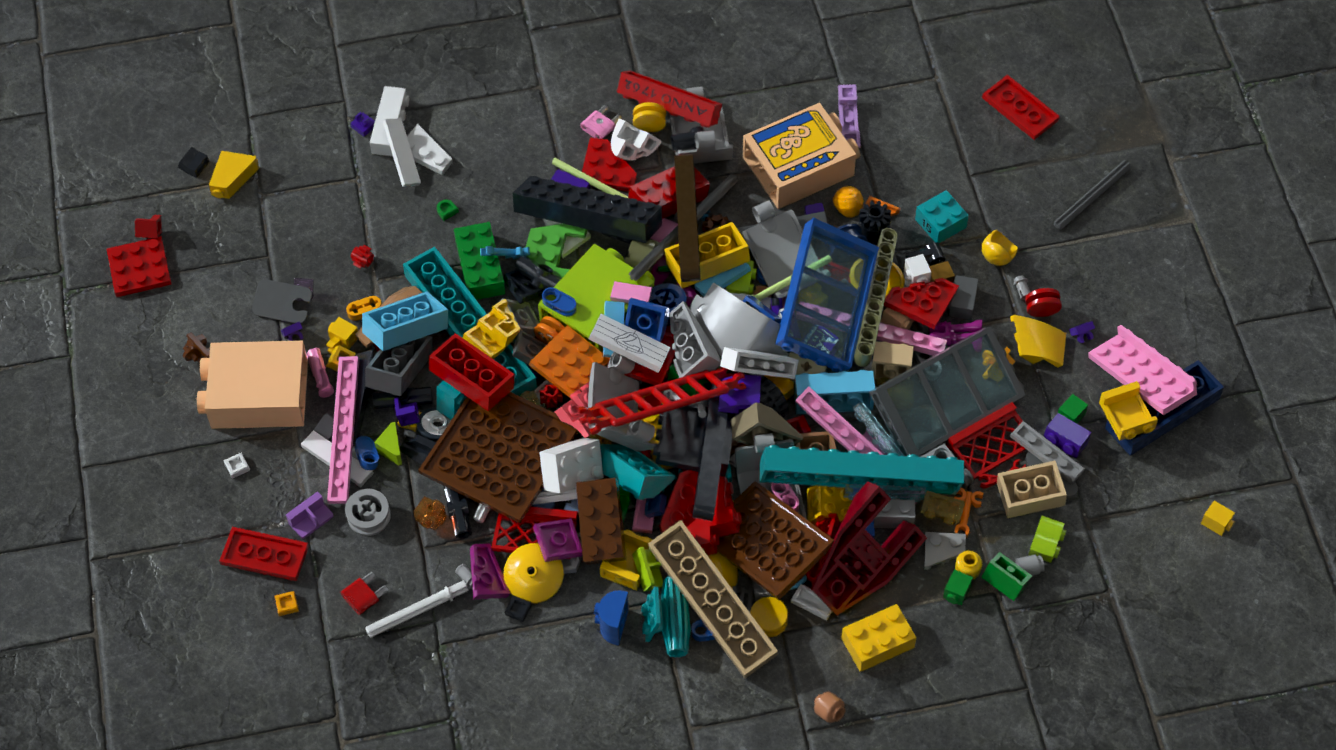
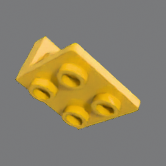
M827 486L809 487L807 489L808 521L815 525L817 521L820 522L825 518H830L828 514L837 513L839 522L842 523L853 501L852 489Z

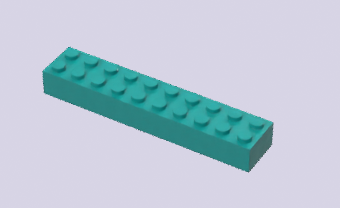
M435 246L403 264L405 277L410 284L416 286L422 293L428 291L448 309V328L445 330L450 336L456 333L463 338L464 333L476 326L478 320L487 314ZM511 344L494 358L495 361L515 374L514 389L510 392L523 398L537 388L535 375L524 362L513 357V347Z
M770 445L765 447L760 459V482L861 489L868 481L887 491L956 495L964 484V460H958L956 457L939 459L937 456H927L924 458L915 454L899 456L897 453L879 455L878 452L863 454L855 450L840 452L837 449L820 451L818 448L803 450L795 446L788 447L787 449L780 448L777 445Z

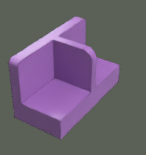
M318 491L286 514L288 524L302 539L334 517L333 513L324 504L323 498Z

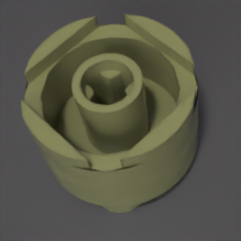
M651 238L646 243L632 240L628 249V257L625 258L624 262L634 268L660 242Z

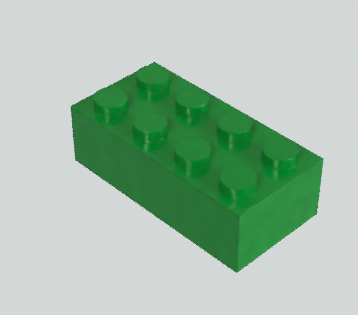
M490 222L454 228L456 247L467 289L476 300L504 295V280L498 256L480 255V248H486V246L496 248Z

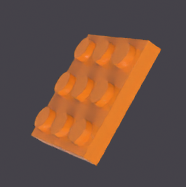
M567 325L530 361L529 366L570 398V395L578 389L582 392L580 388L590 381L592 363L597 362L607 367L610 358L603 357V353Z

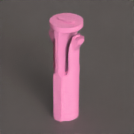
M315 347L307 352V358L313 376L316 379V387L319 388L318 394L320 397L325 398L331 396L334 393V389L329 382L320 349Z

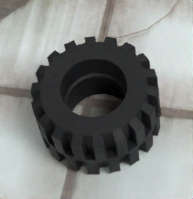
M761 376L760 403L771 407L782 418L786 417L789 414V408L783 393L771 380Z

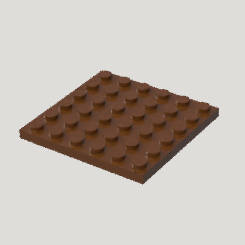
M509 392L490 411L485 410L466 397L418 471L419 474L521 523L544 487L540 452L573 441L579 431L570 424L562 422L556 413L512 392Z

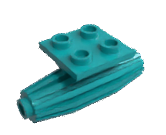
M668 575L663 580L661 599H659L658 587H654L651 594H648L645 604H642L641 614L644 616L645 621L642 626V632L645 634L646 642H650L655 633L662 631L668 655L676 658L688 654L691 632L689 602Z

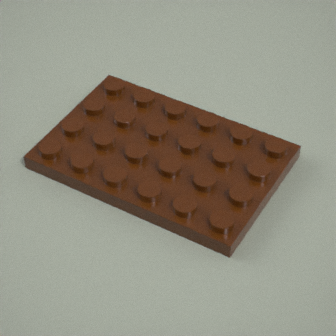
M754 481L733 501L734 509L740 513L742 523L739 524L740 532L719 537L720 543L717 545V552L776 599L780 600L828 553L834 540L758 482Z

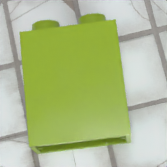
M593 244L553 287L575 299L577 307L575 314L563 316L546 307L541 300L538 304L539 319L541 321L545 316L555 318L565 327L567 325L603 353V346L589 340V336L600 314L604 315L605 301H611L610 296L614 281L654 287L655 279L647 271L637 281L631 280L629 272L633 267L624 262L623 256L618 251L612 248L604 250L598 245ZM550 294L546 299L553 301L556 299V296ZM624 303V325L626 320L628 303Z

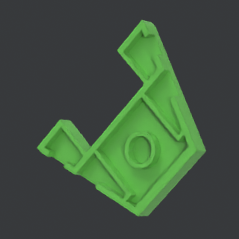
M567 224L531 228L526 247L530 248V255L527 257L538 264L549 266L555 275L563 278L570 270L558 268L566 237L585 239L588 229Z

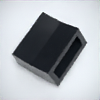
M191 147L179 162L178 168L197 178L209 163L208 155Z

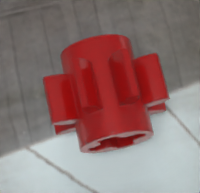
M366 245L355 247L351 253V259L354 261L353 265L360 269L362 267L365 268V266L369 267L374 259V255L370 252L372 248Z
M545 385L544 390L539 391L540 403H545L547 408H557L558 403L563 402L562 391L555 385Z

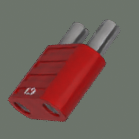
M373 572L362 579L358 578L340 592L342 597L358 615H361L379 601L378 598L388 591L385 585L375 592L369 588L367 583L376 577Z

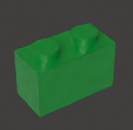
M1001 552L989 562L982 575L984 580L1013 601L1024 591L1032 577L1031 574Z

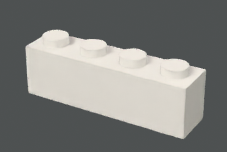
M384 86L370 139L371 154L393 156L383 121L393 118L405 120V107L409 105V96H407L405 88Z
M724 347L720 366L737 372L795 379L799 360L785 355Z

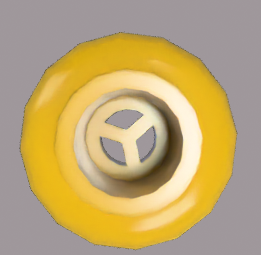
M963 551L956 559L955 570L973 577V580L979 576L982 568L981 557L974 551Z

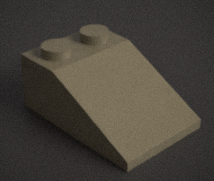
M756 402L752 404V406L731 419L732 439L748 446L754 445L755 435L768 433L773 434L774 442L793 439L795 445L803 440V436L776 411L762 403Z

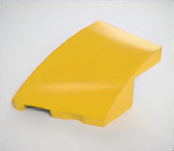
M506 299L495 304L491 312L480 318L477 325L463 335V339L492 359L497 357L520 332V327L514 319L513 312H510Z
M1018 315L1011 316V322L1015 323L1017 331L1014 336L1018 344L1017 348L1020 357L1032 364L1046 360L1057 368L1063 366L1066 342L1065 332L1032 318Z

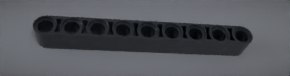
M711 383L710 390L716 389L717 387ZM719 396L708 400L692 518L713 521L728 416V412H719Z

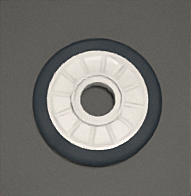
M430 408L419 415L420 422L416 424L419 432L424 437L438 441L451 420L438 412L437 408ZM441 422L443 425L438 427L433 425V423Z

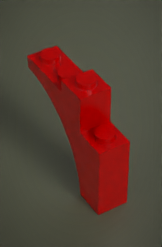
M723 476L719 477L713 521L696 519L687 526V529L707 556L717 554V545L720 543L719 537L739 533V524L742 523L741 515L734 509L731 494L734 493L733 485Z

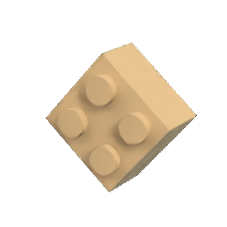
M885 341L876 342L872 363L874 382L886 383L911 369L914 346L892 344ZM910 377L899 382L898 385L909 386Z

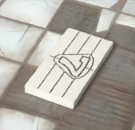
M600 314L589 336V340L659 373L670 349L669 346L603 314Z

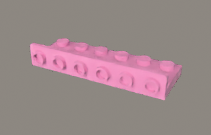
M1122 325L1117 327L1118 335L1088 352L1089 359L1123 385L1138 381L1141 387L1139 391L1141 398L1162 415L1197 395V382L1193 376H1189L1179 366L1173 364L1167 357L1162 356L1155 348L1150 347L1143 339L1138 338Z

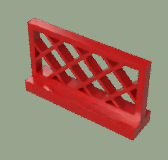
M1013 402L948 439L946 446L950 451L954 452L958 460H964V468L970 471L974 480L981 474L987 473L1026 450L1016 441L1004 439L1005 431L1013 432L1015 430L1014 428L1006 427L1008 420L1014 418L1018 426L1023 422L1015 411L1017 407ZM992 429L1003 430L1002 437L991 436ZM978 437L987 439L986 447L975 445L976 439ZM990 440L1000 442L999 451L988 448ZM1003 443L1014 446L1013 452H1002ZM963 446L971 448L970 457L962 455L958 449ZM974 449L984 451L983 460L972 457ZM987 452L998 455L997 461L994 463L986 461ZM971 461L982 464L981 470L974 473L970 467Z
M530 507L521 523H516V521L498 513L491 549L497 552L513 553L519 548L516 543L524 538L529 544L538 543V540L532 542L528 535L534 532V525L538 523L572 518L576 529L579 524L578 512ZM502 520L511 521L513 525L504 530L501 526ZM524 523H530L533 526L526 532L520 528ZM517 528L521 535L512 540L508 534ZM504 536L510 541L505 546L497 545L498 540Z

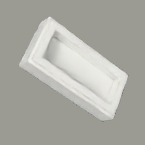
M800 584L791 599V603L826 621L832 612L810 588L803 584Z

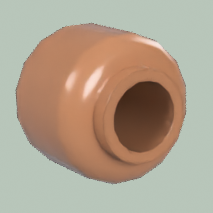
M825 692L816 697L814 712L820 718L832 723L839 721L844 716L845 704L841 698L832 692Z

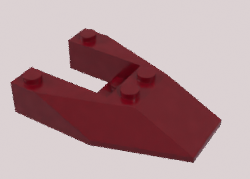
M868 481L854 496L836 533L834 542L828 550L811 587V590L835 615H839L888 584L927 539L916 525L903 520L880 546L865 529L889 503L891 498L880 486Z

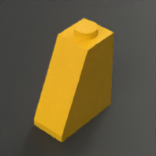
M221 151L209 183L211 195L216 198L230 199L259 169L257 157Z

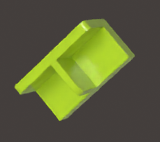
M639 547L632 556L638 575H640L643 591H651L654 587L662 588L663 579L659 570L662 565L657 562L650 549L644 550V547Z

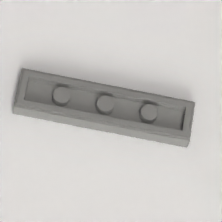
M1024 421L1010 435L1012 439L1043 463L1056 461L1060 476L1071 485L1085 470V468Z

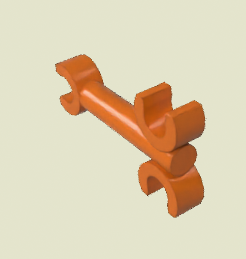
M960 488L957 494H960L962 497L954 496L953 502L956 504L963 503L960 522L955 526L954 533L958 534L959 530H963L966 538H968L970 529L967 523L971 504L976 508H981L982 502L975 500V498L982 499L983 492H966L963 488Z

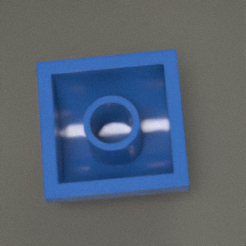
M630 298L625 325L661 342L668 324L669 307Z
M613 591L606 594L600 603L596 602L594 614L596 615L595 623L600 624L601 635L607 642L618 646L629 612L628 592Z

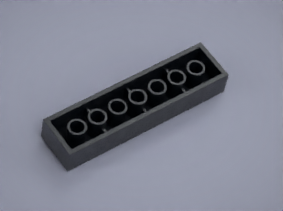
M529 176L512 193L513 208L516 213L646 243L662 226V206L652 202L638 201L634 198H625L620 195H612L603 191L590 190L586 187H577L569 183L564 184L537 176Z

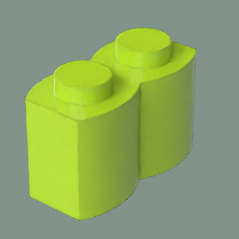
M1041 516L1028 555L1041 556L1043 561L1049 563L1052 562L1053 557L1057 559L1061 548L1057 546L1058 542H1063L1067 531L1063 529L1065 523Z

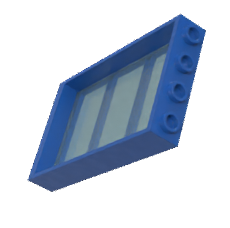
M816 218L808 221L804 225L775 345L782 347L785 351H792L801 358L815 361L817 365L831 368L836 373L849 370L853 363L879 247Z

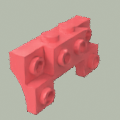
M589 382L580 388L582 392L579 389L570 395L571 400L555 411L562 422L576 428L584 438L591 434L589 423L582 425L579 422V418H583L586 413L580 414L577 408L583 406L588 408Z

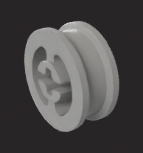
M359 490L350 496L345 506V514L349 526L360 535L371 536L378 534L389 524L391 512L388 501L377 490ZM375 504L381 507L380 512H377ZM355 513H359L361 521L355 518Z

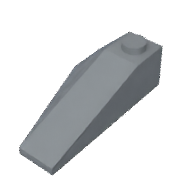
M681 302L669 313L671 333L674 334L672 349L675 351L676 357L673 361L677 374L681 378L704 370L714 371L720 366L721 359L686 302Z

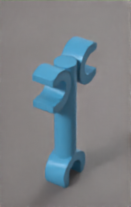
M486 246V248H480V255L505 256V259H518L523 255H530V248L516 247L515 249H504Z

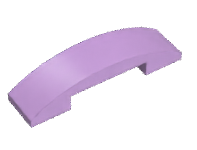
M838 85L841 133L846 140L854 139L858 148H860L856 85Z

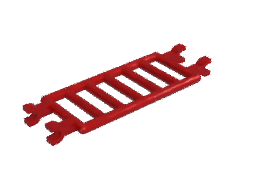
M724 367L714 371L704 370L598 402L591 408L578 407L577 411L580 414L586 413L583 418H579V422L582 425L588 422L590 424L596 423L594 428L589 429L590 433L595 435L605 427L622 426L727 394L730 389H746V384L743 382L738 384V381L745 378L742 372L734 375L732 373L726 374L728 369ZM731 376H733L731 379H727V380H724V381H721V380H720V379H723V378H726V377H731ZM706 378L717 388L708 391L698 380ZM689 384L699 394L689 396L679 386ZM671 389L681 399L672 402L661 392ZM653 395L663 405L653 407L643 397ZM634 400L644 410L635 413L625 402ZM616 405L626 416L616 419L606 408Z

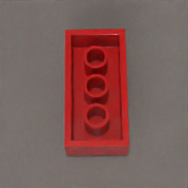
M675 166L630 186L628 198L652 202L662 206V219L677 213ZM694 167L696 203L707 197L710 182Z
M456 333L429 356V370L487 411H490L514 389V373Z

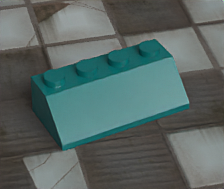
M600 444L603 475L609 478H616L622 489L631 492L636 499L645 500V498L656 497L675 479V475L659 464H655L653 460L639 451H634L620 444Z

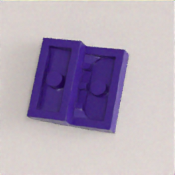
M744 375L745 378L740 379L738 384L743 382L746 384V389L739 390L734 388L730 389L729 393L720 395L719 412L738 414L739 409H747L756 402L760 403L761 376ZM733 376L723 378L721 381L731 379Z

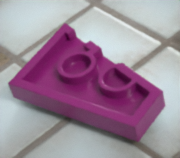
M473 544L470 548L473 599L507 598L510 595V591L504 581V576L491 549V545Z

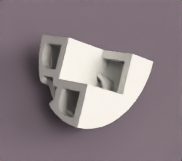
M619 119L613 131L611 148L614 155L622 159L636 160V158L653 153L662 141L650 133Z

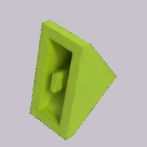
M391 422L374 442L379 454L397 465H402L396 424Z

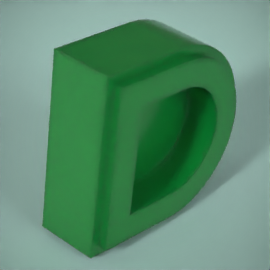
M442 200L437 204V213L443 221L459 213L458 207L451 200Z

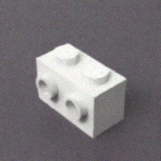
M923 254L905 259L904 287H909L910 284L923 281L925 283L930 282L931 270Z

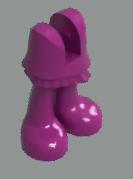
M982 320L955 325L944 321L938 323L935 329L929 327V332L931 333L929 335L947 340L946 345L951 346V344L954 345L981 330ZM957 332H969V333L955 334V333H957ZM982 337L970 343L977 353H981Z

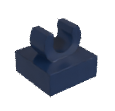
M660 493L654 498H646L644 515L648 518L663 515L667 506V496Z

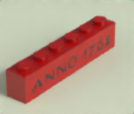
M631 70L621 72L617 93L622 94L623 98L636 99L640 104L647 102L660 104L666 111H669L668 114L682 116L684 120L689 122H699L702 127L710 128V126L718 124L722 103Z

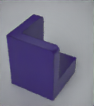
M394 398L396 417L401 427L420 422L416 402L401 405L399 398Z

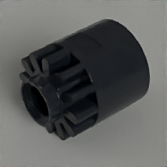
M870 201V206L864 204L863 209H860L858 225L862 229V235L867 238L868 242L877 245L882 230L890 228L891 210H887V204L881 206L880 201L877 204Z

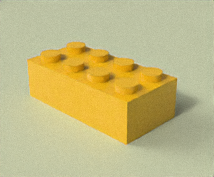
M733 222L698 235L700 281L750 261L749 246ZM679 243L664 249L666 264L682 289L700 282H681Z

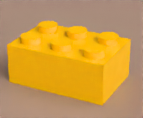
M897 604L842 628L841 639L860 672L915 648L916 636Z

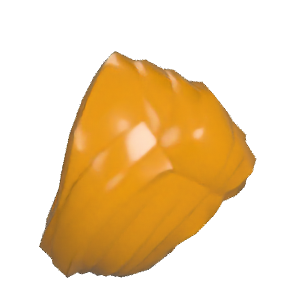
M852 186L840 188L833 197V204L836 209L845 217L851 218L859 215L864 203L861 192Z

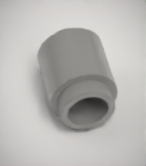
M1030 555L1016 559V564L1032 576L1040 574L1045 569L1041 556Z

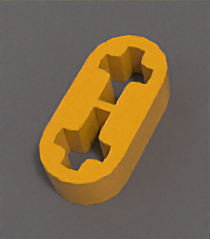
M369 296L349 303L346 308L349 319L353 321L361 320L362 313L379 308L382 305L381 300L377 296Z

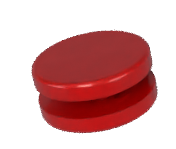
M1041 288L1028 293L1025 297L1027 313L1033 317H1047L1058 313L1062 308L1059 291L1053 288Z

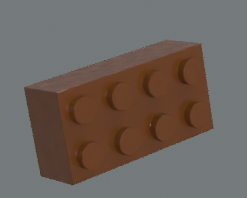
M616 478L576 482L583 562L590 565L602 563L603 561L627 560L619 481Z

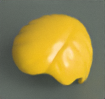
M998 230L992 231L982 243V253L985 259L996 266L1010 263L1018 251V247Z

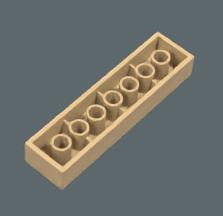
M681 520L648 543L651 552L744 678H747L778 655V650Z

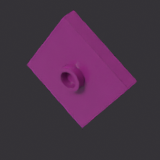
M572 518L534 525L533 529L545 562L581 557L583 555L582 546Z

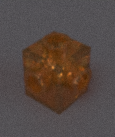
M426 496L422 498L414 510L415 520L424 528H431L435 531L439 525L444 524L447 517L445 506L440 501H433Z

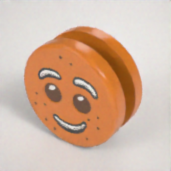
M545 316L535 326L534 333L538 340L548 344L565 326L555 318Z

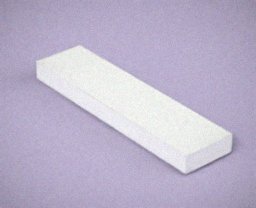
M385 119L383 124L402 187L419 186L421 181L402 119Z
M313 430L301 443V447L330 466L332 443ZM352 457L350 481L362 487L373 475V470L363 469L359 461Z

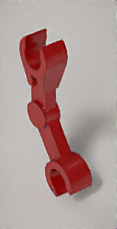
M1020 459L1013 462V467L1010 470L1019 469L1016 466L1020 463ZM981 474L979 476V480H987L986 483L980 484V488L986 489L997 484V476Z

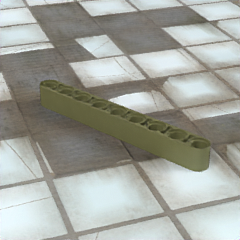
M891 228L882 230L877 243L879 250L853 358L854 363L860 367H866L870 364L875 349L898 237L897 232Z

